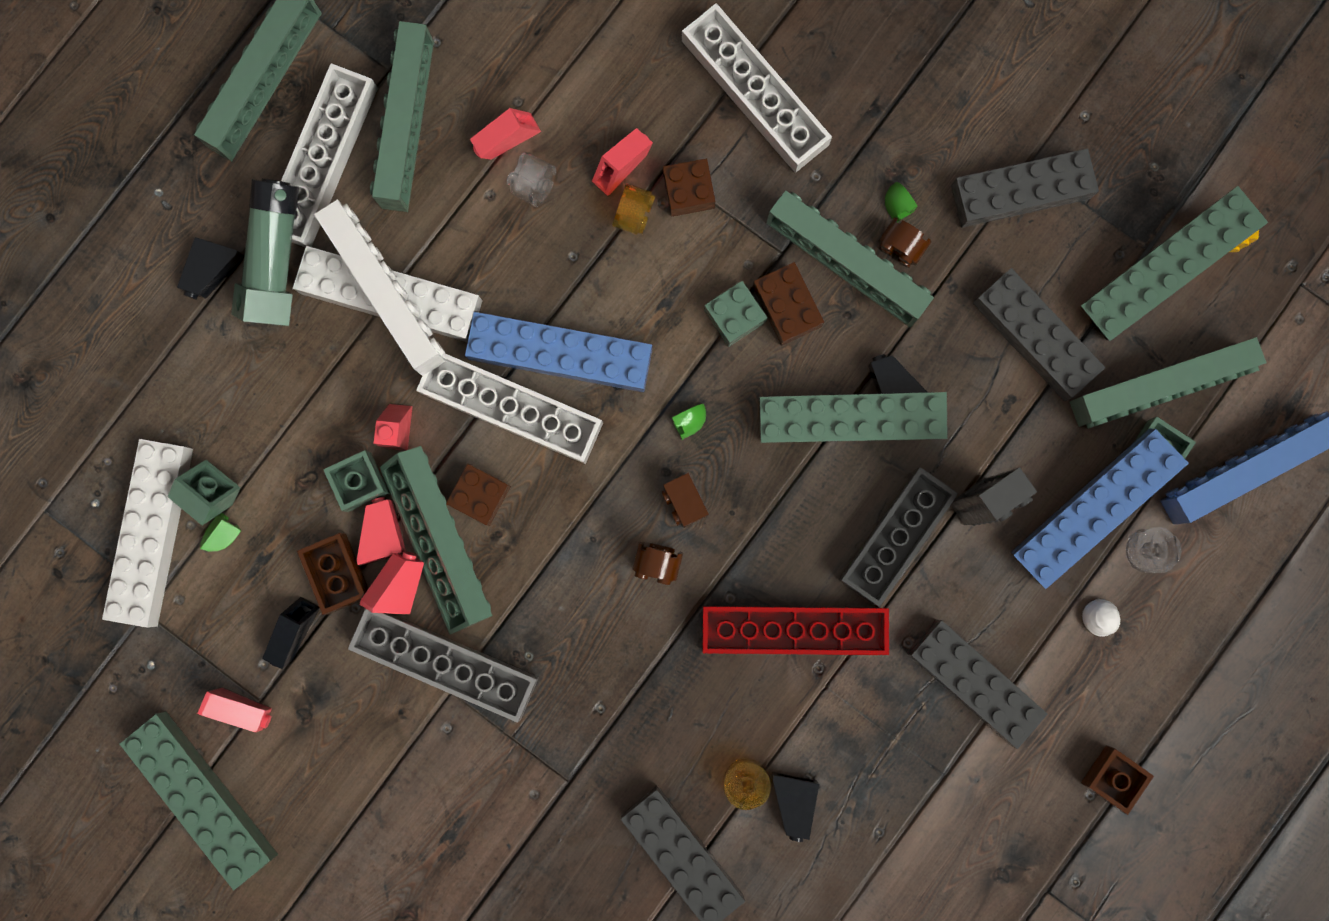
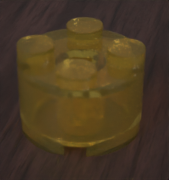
M626 183L612 226L636 235L638 233L642 234L648 217L644 216L645 212H650L655 196L651 195L652 192Z
M736 760L727 768L723 777L726 797L732 805L739 809L751 810L763 805L770 795L771 784L769 776L764 767L754 760ZM749 779L752 786H747L746 789H743L742 781L746 782Z

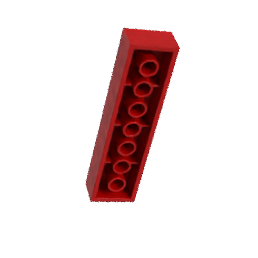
M703 606L702 652L709 654L889 655V608Z

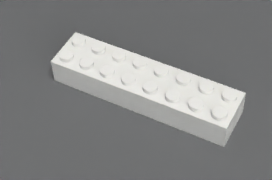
M717 3L682 30V42L795 173L829 146L832 136Z
M332 63L329 66L281 180L299 187L292 243L305 248L306 246L312 247L321 226L314 214L330 204L378 90L371 78Z
M337 199L315 213L314 215L414 370L424 376L444 363L445 359L442 355L445 354V351L435 338H430L433 335L432 331L422 319L417 318L421 314L409 299H405L408 297V294L397 280L393 281L396 278L395 274L385 261L381 262L384 257L378 248L370 242L372 240L361 224L358 223L360 220L348 204L342 205Z
M306 246L293 286L295 291L305 296L380 317L340 255ZM393 271L396 276L393 281L397 280L408 294V297L405 299H409L421 314L417 317L418 319H422L433 333L468 342L473 313H479L482 299L479 295Z
M448 354L442 355L445 359L444 363L422 376L416 390L420 394L584 464L588 460L603 425V421Z
M139 439L102 620L147 628L158 627L181 508L167 496L174 480L190 469L193 449Z

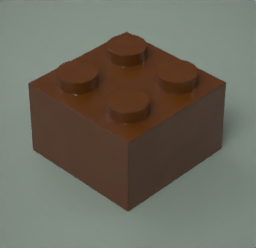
M707 158L663 166V177L671 217L715 209L716 201Z
M467 464L446 504L490 526L511 486Z
M689 473L663 485L665 490L662 491V495L667 505L672 504L675 510L671 514L677 526L682 524L683 528L709 515Z
M1106 745L1081 784L1119 811L1129 815L1154 776L1115 748Z

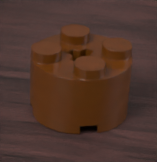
M894 217L878 240L881 246L879 249L888 256H891L893 253L899 257V263L910 268L911 265H917L931 244V240L928 238L925 241L922 238L924 233L903 220L900 224L897 223L898 218Z
M639 542L632 568L635 571V577L641 579H648V577L658 578L657 582L665 585H670L672 581H676L683 552L679 551L677 555L674 554L675 549L653 543H650L649 547H644L645 542Z

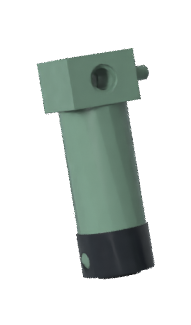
M264 178L261 180L252 179L250 211L242 283H235L231 312L233 316L244 322L289 326L293 294L286 291L299 187L290 185L288 182Z

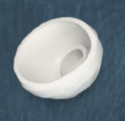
M1103 599L1091 601L1085 606L1082 613L1085 627L1094 635L1108 636L1119 628L1121 620L1119 611L1110 601Z

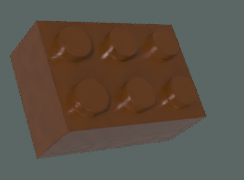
M795 262L753 282L752 287L781 346L823 326L824 320Z
M345 533L335 534L297 551L322 615L331 614L361 601L368 590V586Z

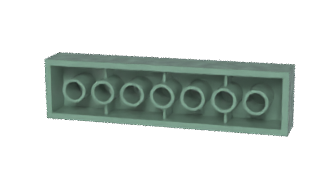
M276 0L273 6L267 10L265 19L261 26L256 28L252 41L243 49L241 59L232 67L230 77L226 83L221 85L219 95L209 105L205 118L196 127L194 136L210 150L231 162L233 161L322 13L314 0Z
M399 21V27L394 32L396 46L395 51L391 52L392 72H389L387 76L389 91L384 96V107L386 110L385 116H382L380 121L382 136L377 141L379 155L378 160L375 159L373 170L376 174L375 181H372L370 185V194L382 209L408 212L434 41L427 25Z
M1237 186L1080 306L1105 337L1111 341L1266 225L1268 221L1240 187Z
M785 190L770 210L766 224L908 327H911L934 297L930 295V290L922 285L918 286L913 283V279L908 274L895 270L893 268L894 265L890 261L877 257L872 248L867 245L862 246L857 242V238L849 232L844 233L838 228L839 226L831 219L826 220L820 215L818 209L811 205L808 207L801 202L802 199L796 193H789Z
M1256 337L1084 395L1070 401V405L1078 427L1086 425L1088 429L1259 371L1258 366L1267 362Z
M947 392L760 397L761 443L948 439Z
M421 446L397 453L380 466V469L417 558L424 562L422 570L448 632L451 635L493 616L491 606L485 599L481 582L474 573L473 563L466 554L464 542L455 528L454 518L447 509L446 499L439 490L437 478L431 471L426 453L423 452Z
M167 712L155 714L120 743V746L233 891L278 855Z

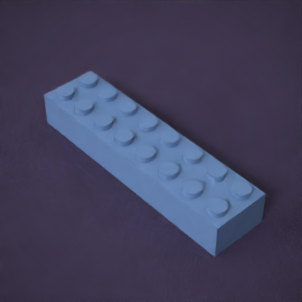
M474 312L465 356L471 361L644 392L652 354V344Z
M1328 411L1305 418L1304 423L1290 426L1284 430L1285 433L1279 436L1274 435L1264 440L1265 444L1253 446L1245 450L1244 455L1225 461L1226 465L1219 468L1218 466L1206 471L1205 476L1187 481L1185 487L1175 488L1165 493L1167 497L1160 500L1173 525L1191 523L1328 450Z
M1150 428L1011 553L1047 589L1189 463L1156 429Z

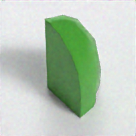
M895 182L889 187L885 195V206L891 218H898L897 222L912 214L918 206L902 184Z
M700 404L672 417V421L682 440L695 434L702 428L706 420V409L704 404Z
M220 513L207 528L202 538L200 549L220 551L227 548L239 535L241 529L238 525L227 522L229 517Z

